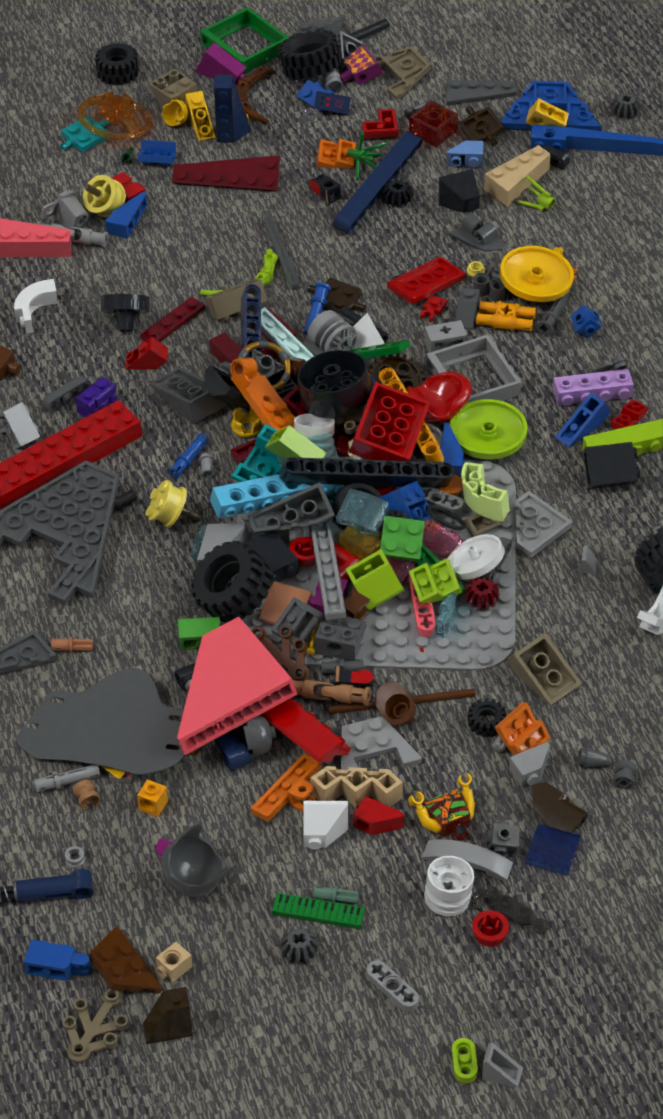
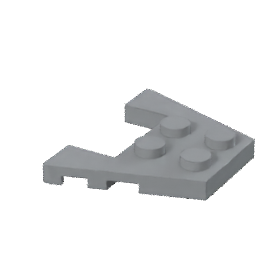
M383 716L342 726V738L345 739V743L351 747L348 755H341V770H348V767L358 768L355 761L397 751L403 768L422 763L421 756Z

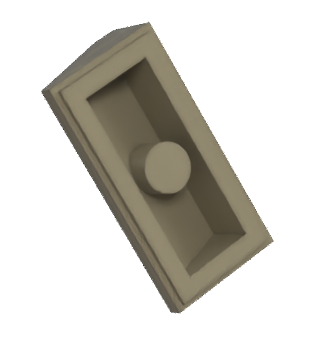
M479 514L464 520L466 529L473 537L508 522L507 517H505L503 522H495Z

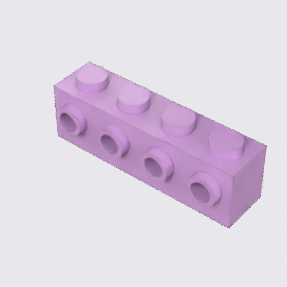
M629 369L554 377L553 392L557 406L583 403L590 393H593L603 401L627 399L633 396L634 384Z

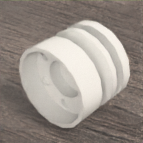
M312 414L297 416L294 419V429L326 452L324 458L333 455L334 439L332 436L335 432V420L333 418L317 417Z
M442 856L435 859L429 865L424 899L430 910L442 916H456L468 908L474 883V871L470 864L456 856Z

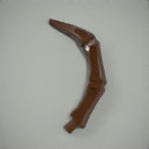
M260 66L254 72L242 77L238 81L237 90L244 112L249 117L268 125L269 120L257 113L247 99L249 89L259 80L267 78V74L273 73L271 66L266 68Z

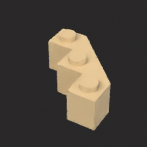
M326 766L310 777V782L314 787V791L311 794L318 801H334L342 795L357 808L367 796L369 798L373 797L382 804L391 807L403 798V782L389 769L367 771V768L348 767V770L336 769V766Z

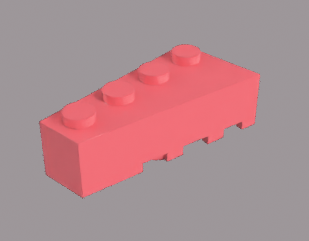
M0 218V257H71L72 240L70 229Z

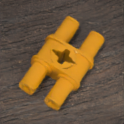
M480 301L476 325L492 326L494 329L511 330V332L515 331V329L532 332L536 308L520 306L518 303Z

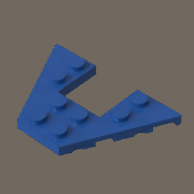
M532 81L529 88L523 92V96L512 104L511 109L506 111L505 116L500 121L504 129H532V125L526 123L529 109L539 98L559 109H567V113H569L567 127L602 131V125L597 123L593 113L588 111L585 103L578 99L577 93L571 89L570 84L558 81Z

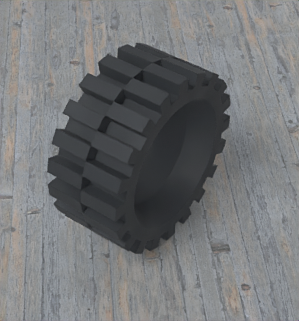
M316 29L314 32H311V30L307 31V33L300 32L297 36L293 35L290 36V39H285L284 43H281L280 47H278L284 74L292 80L294 78L296 80H301L302 78L309 80L311 77L315 79L319 75H327L326 72H333V68L337 69L342 60L336 35L332 31Z
M662 527L657 529L658 533L655 535L651 533L647 536L649 538L647 542L642 541L640 544L642 549H637V556L634 557L636 569L649 589L655 594L660 593L663 586Z

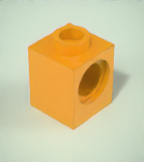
M147 779L137 794L138 809L158 817L168 802L167 786Z

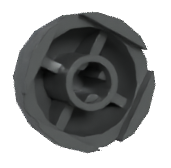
M258 715L247 721L246 725H243L248 750L253 751L252 754H249L250 758L265 755L272 747V739L276 738L274 726H269L267 719Z

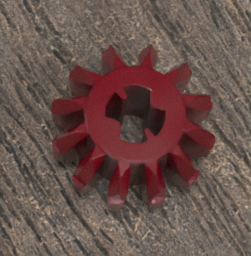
M477 577L475 581L470 580L468 585H466L465 600L466 603L470 604L471 608L477 607L478 611L481 608L488 610L489 607H494L496 602H498L499 588L498 584H494L493 579L487 580L486 577L483 579Z

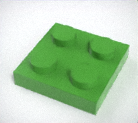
M384 516L380 549H382L387 558L420 562L425 521Z

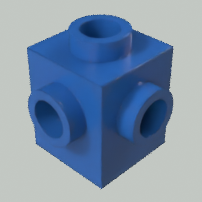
M584 304L570 316L575 332L587 338L591 337L602 327L598 313Z

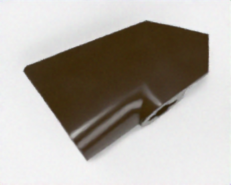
M547 782L532 785L533 810L558 841L565 845L575 828L578 830L586 821L588 812L571 803L564 793Z

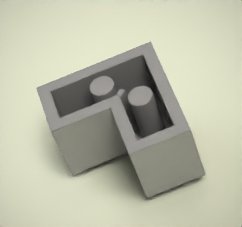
M23 402L0 411V433H7L15 449L40 437L38 433L39 428L32 421L30 410Z

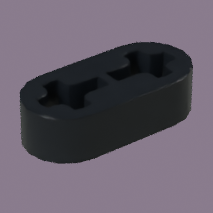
M549 145L542 147L550 153L551 165L564 169L570 163V158L566 153Z

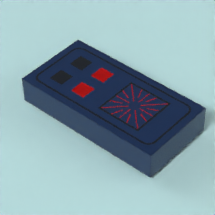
M317 91L314 109L348 115L351 97Z

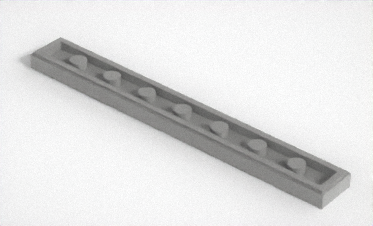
M329 519L318 525L310 526L325 620L346 618Z

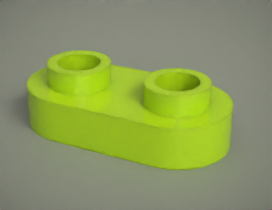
M467 1038L457 1039L452 1044L454 1076L461 1083H471L477 1078L478 1073L475 1045ZM466 1051L467 1054H460L459 1052ZM463 1071H468V1072H470V1073H469V1074H463L462 1072H463Z

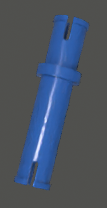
M198 434L187 450L177 457L176 463L169 469L170 476L176 471L172 477L178 479L183 471L191 466L193 459L209 442L208 437L202 441L205 434Z

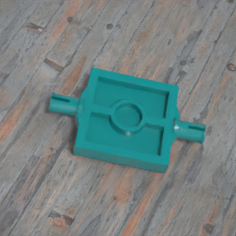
M86 116L61 130V136L67 141L60 144V148L64 151L72 146L81 152L92 148L110 138V133L105 129L111 125L110 121L106 119L98 123L89 116Z

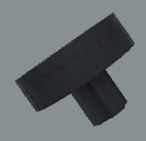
M107 294L101 296V312L117 314L118 331H133V314L149 313V296L138 294Z

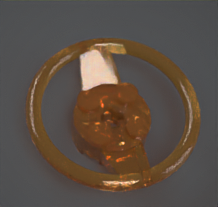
M108 92L101 96L95 94L93 97H87V100L83 101L77 110L78 120L84 128L93 134L107 139H136L148 133L153 124L149 111L126 94H122V96L114 95V92ZM88 106L99 107V116L108 120L111 125H119L120 123L127 133L108 132L93 126L84 116L85 109ZM134 109L139 111L146 120L143 128L133 112Z

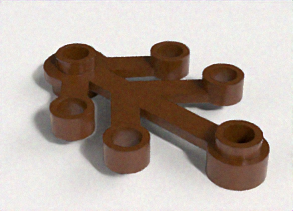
M282 626L279 630V634L282 637V651L268 639V634L262 627H255L251 630L254 635L256 632H261L257 638L276 657L277 662L289 670L286 672L293 680L305 681L310 679V670L305 666L307 644L303 639H297L293 643V647L297 651L296 665L290 660L293 631L289 626ZM289 630L288 635H283V632ZM303 643V647L298 649L297 645ZM299 671L303 672L300 677H296Z

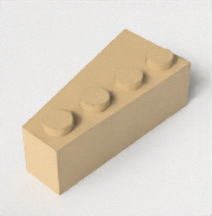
M538 145L485 173L484 189L508 207L514 199H517L525 189L531 186L530 181L525 178L526 175L537 181L549 170L550 153Z

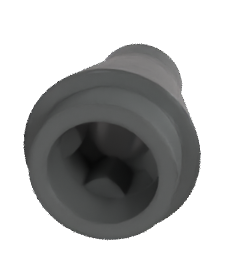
M586 746L579 750L578 765H583V768L609 767L611 755Z

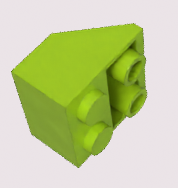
M382 549L346 569L357 591L370 599V602L366 605L369 610L405 591Z

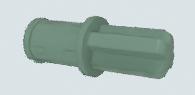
M315 885L313 899L357 904L359 893L357 891L339 889L338 886L329 888Z

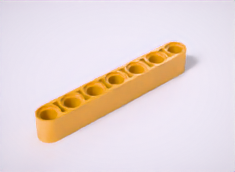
M385 368L380 371L379 379L381 384L408 393L393 368ZM424 421L416 444L426 462H444L445 458L439 444Z

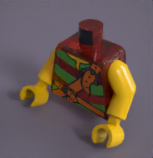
M469 773L466 774L467 783L462 782L461 775L457 778L458 785L463 787L462 791L460 788H457L423 802L424 795L421 792L416 793L418 802L414 800L412 795L409 797L408 802L411 806H416L417 809L415 811L424 828L434 833H439L443 838L454 834L458 841H462L468 837L469 833L466 828L470 827V820L474 817L475 809L472 789H469V784L472 781Z

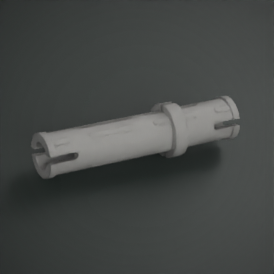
M95 764L63 773L54 772L52 775L34 779V786L37 793L53 788L57 790L61 789V786L86 779L99 778L100 772L98 765Z

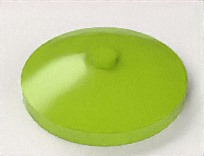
M481 399L469 402L450 421V427L463 452L479 459H500L512 455L523 446L527 438L528 427L524 415L513 405L500 400Z

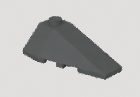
M320 482L247 515L255 534L314 526L335 517Z

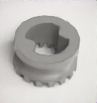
M73 846L65 851V862L69 867L77 868L84 863L85 857L82 848ZM74 854H78L79 858L73 860L71 859V856Z

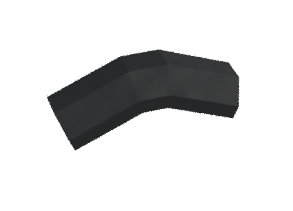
M212 365L205 370L204 387L211 396L236 408L251 407L231 380L232 375ZM284 370L268 378L271 385L279 382ZM289 378L286 385L275 391L283 398L297 385Z

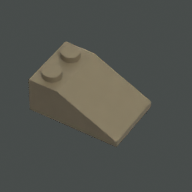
M546 633L514 653L506 661L516 676L550 706L582 684Z

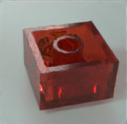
M432 100L409 117V132L422 138L423 141L434 147L439 146L458 131V114Z

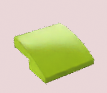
M449 558L432 566L425 563L409 571L421 604L441 601L462 593Z

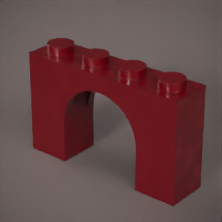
M271 309L268 310L297 338V333ZM261 331V335H263V336L267 339L268 342H272V341ZM225 332L209 340L210 353L221 363L225 361L232 363L241 352V346ZM261 348V353L264 355H269L273 359L279 356L271 349Z

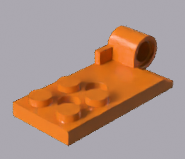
M253 358L233 360L230 365L231 380L262 423L277 430L288 425L294 428V419L296 417L288 409L286 403L281 399L265 375L257 372L256 361Z

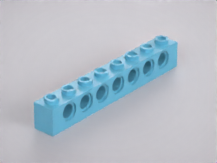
M278 474L214 487L210 502L218 519L229 518L238 514H249L253 511H258L315 484L285 483ZM321 484L327 496L337 494L341 488L346 486Z

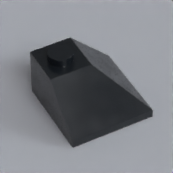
M472 169L439 177V206L462 213L479 209L480 195Z

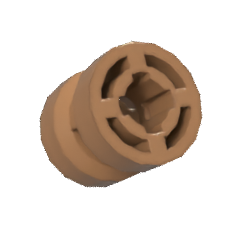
M82 780L74 785L73 793L78 798V803L83 810L89 809L88 803H92L93 807L100 803V796L95 791V786L91 780Z

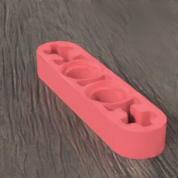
M409 575V589L417 632L423 637H430L435 633L436 628L432 603H420L419 598L416 597L417 592ZM420 609H427L429 612L422 614L418 611ZM425 621H427L428 628L424 626Z

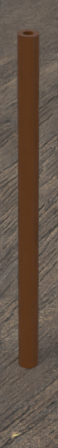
M475 689L411 697L415 704L475 697ZM374 700L370 701L369 706H364L363 703L328 706L329 714L377 709Z

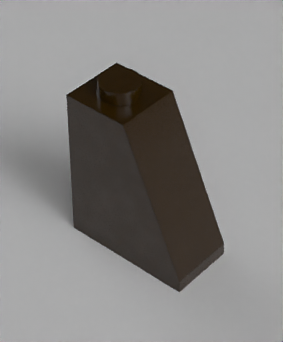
M186 987L165 990L161 993L143 1022L146 1044L192 1036L190 1004Z

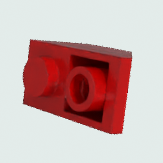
M151 336L126 355L125 369H158L167 362L168 347Z
M367 796L353 813V827L370 835L399 830L404 826V813Z

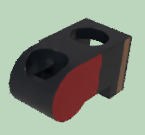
M321 174L309 181L311 189L316 194L322 196L328 205L341 199L340 184L329 176Z
M335 666L334 686L348 684L353 685L355 688L365 689L370 687L372 691L373 674L368 670H360L358 672L344 671V666Z

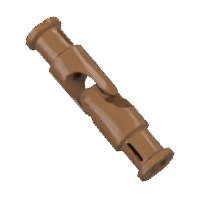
M293 680L297 695L305 699L330 701L332 699L329 698H333L340 703L351 704L356 702L363 703L364 706H369L371 700L370 687L364 689L355 688L353 685L348 684L334 686V684L329 682ZM320 685H324L321 689L323 698L318 697L316 693L317 687Z

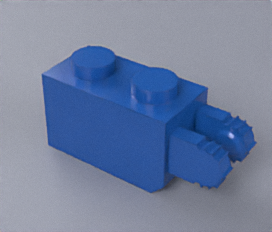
M31 940L24 959L25 974L66 981L71 978L72 974L86 976L91 972L89 956L77 953L75 947L67 944L59 945L44 940Z

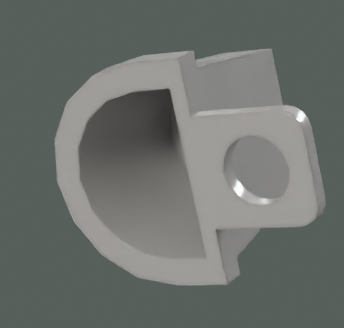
M73 190L60 193L56 201L42 208L40 215L41 219L52 216L51 220L53 222L56 221L65 228H81L89 218V215L78 201L77 193Z

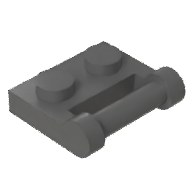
M293 597L271 631L276 636L282 638L279 634L280 628L282 626H289L293 631L291 644L297 639H303L306 642L317 624L323 621L325 615ZM307 616H313L298 638L294 635ZM285 630L283 635H288L289 630ZM303 643L297 645L298 649L303 647Z

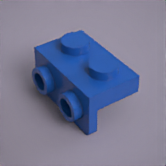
M307 80L296 97L314 108L317 91L335 93L328 88L327 90L323 89V86L317 81L313 83Z
M144 139L141 141V151L138 154L139 162H143L146 165L160 163L162 166H170V164L174 163L176 159V142Z

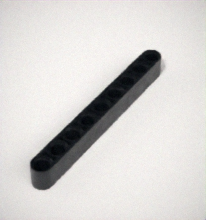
M290 457L283 462L279 477L285 483L317 484L320 482L321 484L348 485L351 483H363L369 486L404 487L418 481L421 487L444 488L449 485L455 474V469L446 462Z

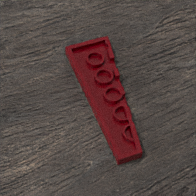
M281 156L173 165L172 183L278 191Z

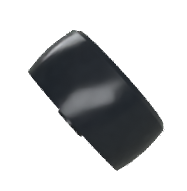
M333 350L320 353L307 360L301 366L298 372V390L304 408L310 414L321 418H341L359 411L367 404L372 391V379L368 366L361 355L348 350Z

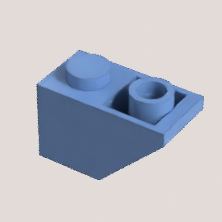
M466 140L448 150L447 166L482 167L483 141Z

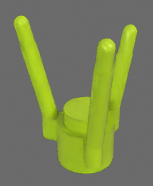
M526 175L525 178L542 192L540 194L528 187V190L538 196L537 203L539 205L518 200V203L539 209L540 211L544 209L549 211V206L553 207L556 199L551 196V193L544 190L538 183Z

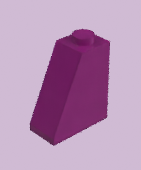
M213 43L204 53L195 73L214 79L215 75H232L236 83L245 76L243 73L247 67L216 43Z

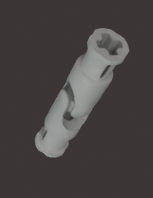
M41 221L37 222L39 225L69 228L71 230L72 243L90 246L95 244L101 245L103 248L108 243V232L99 233L94 232L92 229L79 227L65 228L60 224L52 223V225L42 224ZM77 230L81 231V238L75 240L78 237Z

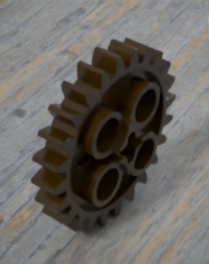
M396 353V356L392 354L388 355V357L381 356L380 359L376 357L374 363L371 362L368 368L371 376L378 383H381L379 373L385 368H393L404 387H418L426 379V375L422 374L424 369H418L419 362L413 364V357L408 360L406 359V354L403 357H400L399 353ZM399 370H404L407 373H401Z

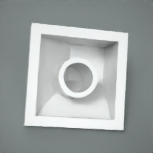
M304 801V847H309L313 850L326 848L348 830V801Z

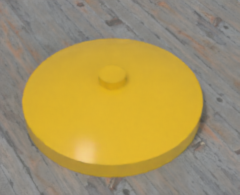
M523 246L513 249L504 256L500 266V278L504 286L514 295L534 302H549L563 297L571 289L574 278L572 266L565 257L554 250L541 246Z

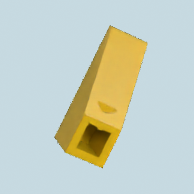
M203 91L186 94L184 103L188 107V117L198 141L216 138Z

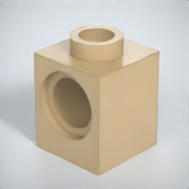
M177 942L173 943L156 957V971L162 979L167 978L173 983L192 968V955Z

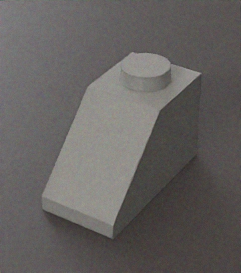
M548 742L510 757L509 770L521 787L535 785L541 780L549 758L550 745Z

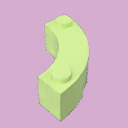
M465 462L461 475L466 504L481 516L495 522H503L510 511L508 490L498 489L490 484H485L484 464Z

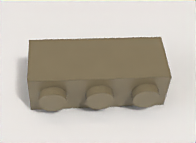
M253 279L205 297L212 318L223 321L229 319L231 314H241V296L245 287L249 284H255L260 288L261 306H263L262 303L268 301L262 280ZM247 294L249 297L254 298V295Z

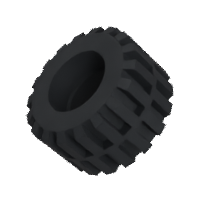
M124 43L107 44V46L101 47L102 49L97 51L95 55L97 77L102 82L106 81V84L112 83V85H116V83L124 85V82L128 84L130 80L133 81L138 76V53L135 48Z

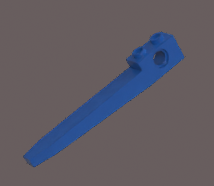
M535 124L532 126L530 149L538 145L541 147L549 145L564 153L566 148L663 156V140L655 137Z

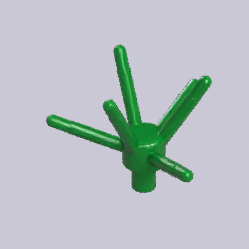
M363 132L360 135L358 148L355 150L348 149L347 155L352 156L356 160V180H359L360 161H364L374 169L377 167L370 162L373 158L369 156H381V153H371L368 151L387 145L384 142L362 149Z

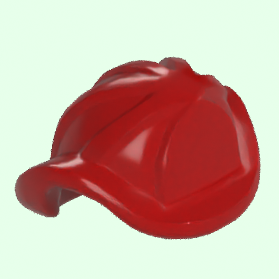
M449 371L430 376L418 387L408 386L407 392L410 395L430 402L424 421L426 423H437L450 420L465 406L471 396L472 385L464 375Z

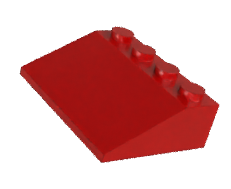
M375 381L349 453L367 460L410 461L430 402Z

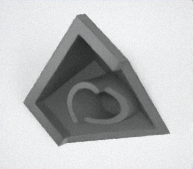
M340 30L341 67L344 72L346 68L343 60L361 45L366 47V43Z

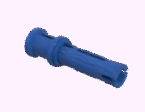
M318 282L315 284V294L311 297V310L303 334L306 336L312 321L327 305L326 299L328 293L331 292V287L326 283Z

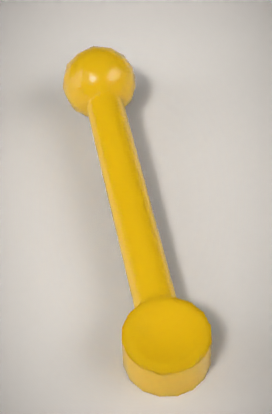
M319 623L311 633L310 646L307 649L309 655L315 653L313 647Z

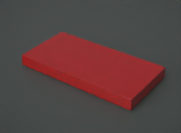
M440 256L387 282V288L413 305L465 279L466 273Z

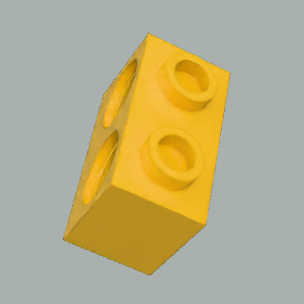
M538 98L528 111L526 123L532 126L535 124L565 127L569 113Z

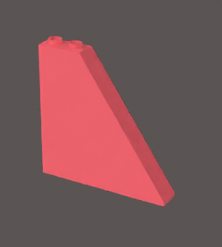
M240 617L202 636L177 735L184 755L297 695L292 678Z

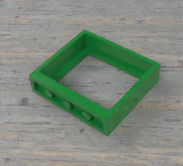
M248 7L200 31L201 44L209 48L213 43H216L247 67L243 74L280 56L278 51L279 45L284 43L285 39H290ZM245 27H250L272 43V45L245 58L221 39Z

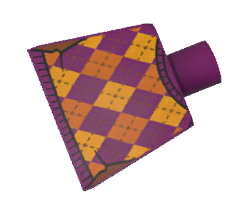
M361 45L343 60L346 70L340 74V77L344 83L353 78L359 85L382 75L383 72L377 60L364 45Z

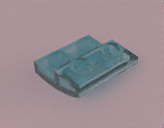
M349 488L336 516V521L338 524L355 526L357 532L376 535L389 508V503L374 495Z

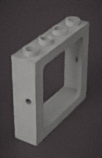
M489 335L426 354V367L432 375L447 372L445 367L480 356H485L505 385L471 395L467 403L481 399L503 401L521 395V388L523 387L521 378L517 377L514 373L512 365L507 363L504 354L500 353L496 342L492 341Z

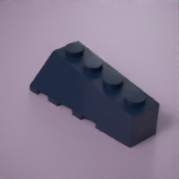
M215 75L217 142H235L252 131L232 75Z

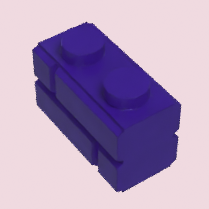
M101 377L75 398L77 413L87 417L114 403L117 400L115 393L116 385Z

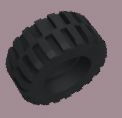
M231 541L222 543V546H215L211 552H207L204 555L205 558L199 561L197 570H194V579L191 582V587L193 588L192 595L195 602L212 617H220L221 622H229L237 617L243 620L245 616L252 615L254 610L262 605L263 599H266L268 596L267 590L271 587L270 579H272L270 566L259 553L244 542ZM238 574L235 582L228 589L224 590L229 580Z

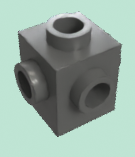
M505 821L493 823L490 830L487 829L485 842L489 843L488 849L500 855L515 853L519 847L520 826L509 825Z

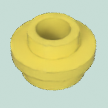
M471 262L467 267V274L471 277L478 273H485V267L481 262Z

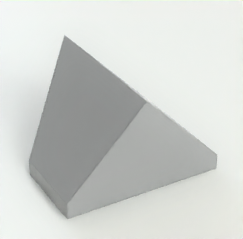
M493 1042L489 1043L483 1061L482 1080L518 1088L523 1067Z

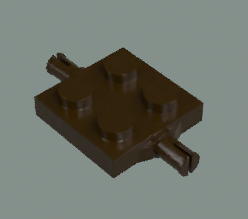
M472 106L467 107L466 112L469 116L458 122L470 141H483V143L489 141L492 147H494V144L496 146L498 142L494 137L505 132V129L491 108L488 106L483 110L475 112Z
M331 277L327 280L326 284L331 287V292L327 295V305L323 310H332L339 314L340 309L343 307L350 310L356 309L361 312L366 310V305L358 303V299L362 295V289ZM310 285L308 292L315 294V286Z

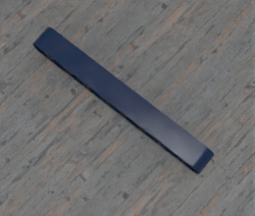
M406 131L337 214L333 227L350 234L349 231L356 227L358 220H361L367 213V209H370L374 205L375 200L379 199L383 194L384 184L397 177L400 173L399 170L406 166L408 159H411L415 155L416 150L421 147L423 139Z

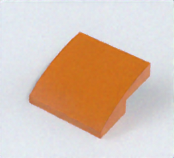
M340 138L338 143L321 139L318 147L316 167L353 168L354 158L348 156L347 151L348 149L355 150L356 143Z
M523 702L494 727L513 755L544 744L551 738L542 720H536L528 703Z

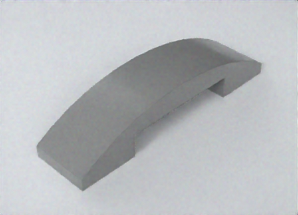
M428 840L422 859L432 862L442 856H456L468 862L472 868L486 871L485 876L507 881L513 862L494 851L456 840Z

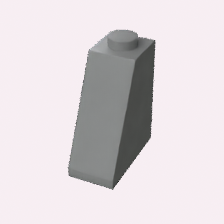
M207 524L197 562L199 563L200 560H203L205 558L204 555L207 552H211L215 546H222L224 542L249 541L251 536L246 524Z

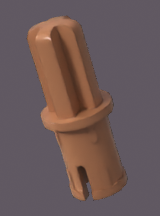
M70 637V639L52 638L51 648L53 651H70V653H73V651H92L93 640L73 639V637Z

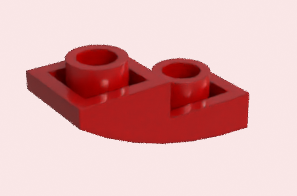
M631 400L622 407L621 414L611 420L610 427L616 430L636 425L644 417L649 407L639 401Z

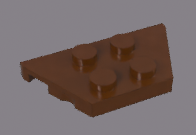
M115 927L90 952V961L111 990H128L140 993L141 989L153 990V994H159L162 991L163 987L119 927Z

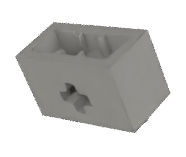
M461 320L425 327V341L429 352H433L467 341V333Z

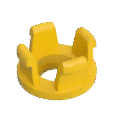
M240 407L233 411L231 428L236 435L240 437H253L260 433L263 428L262 421L251 407L249 413H242ZM251 423V430H245L243 424Z

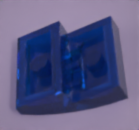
M538 824L525 864L568 876L573 859L577 853L581 835Z

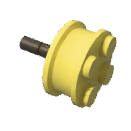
M98 175L88 183H85L83 203L90 212L107 218L110 217L113 210L124 204L126 199L125 189L121 183L113 180L111 177Z
M165 480L158 488L152 490L150 494V499L152 500L145 514L149 520H158L166 528L171 527L180 514L196 522L201 520V515L184 507L187 498L186 488H177L172 485L171 481Z

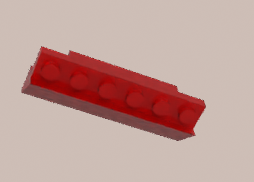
M291 698L260 714L317 762H332L335 755H348L351 747L345 743V739L331 732L329 726L320 723L314 714L305 711L299 702Z

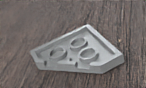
M528 491L515 500L516 548L532 558L572 527L573 521Z

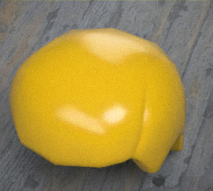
M171 100L170 103L163 106L162 116L166 125L180 126L186 122L189 111L183 101Z

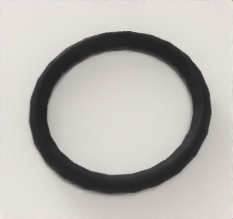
M429 506L427 508L428 514L438 523L454 530L465 529L464 521L451 511L439 506ZM431 510H436L452 517L461 526L444 521Z

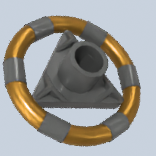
M256 341L248 344L241 350L237 359L246 358L248 353L252 351V358L256 361L258 367L257 372L265 375L267 379L284 370L279 382L272 385L275 390L286 385L291 375V362L286 352L280 346L268 341ZM256 349L273 350L279 355L284 366L273 360L271 356L264 355Z

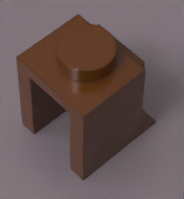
M352 589V595L344 600L346 617L363 620L370 613V610L365 608L370 599Z

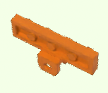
M304 753L251 807V813L269 822L288 802L292 807L304 812V804L300 803L302 800L316 801L315 797L311 794L314 791V787L308 781L310 777L322 768L321 762H317L314 758Z

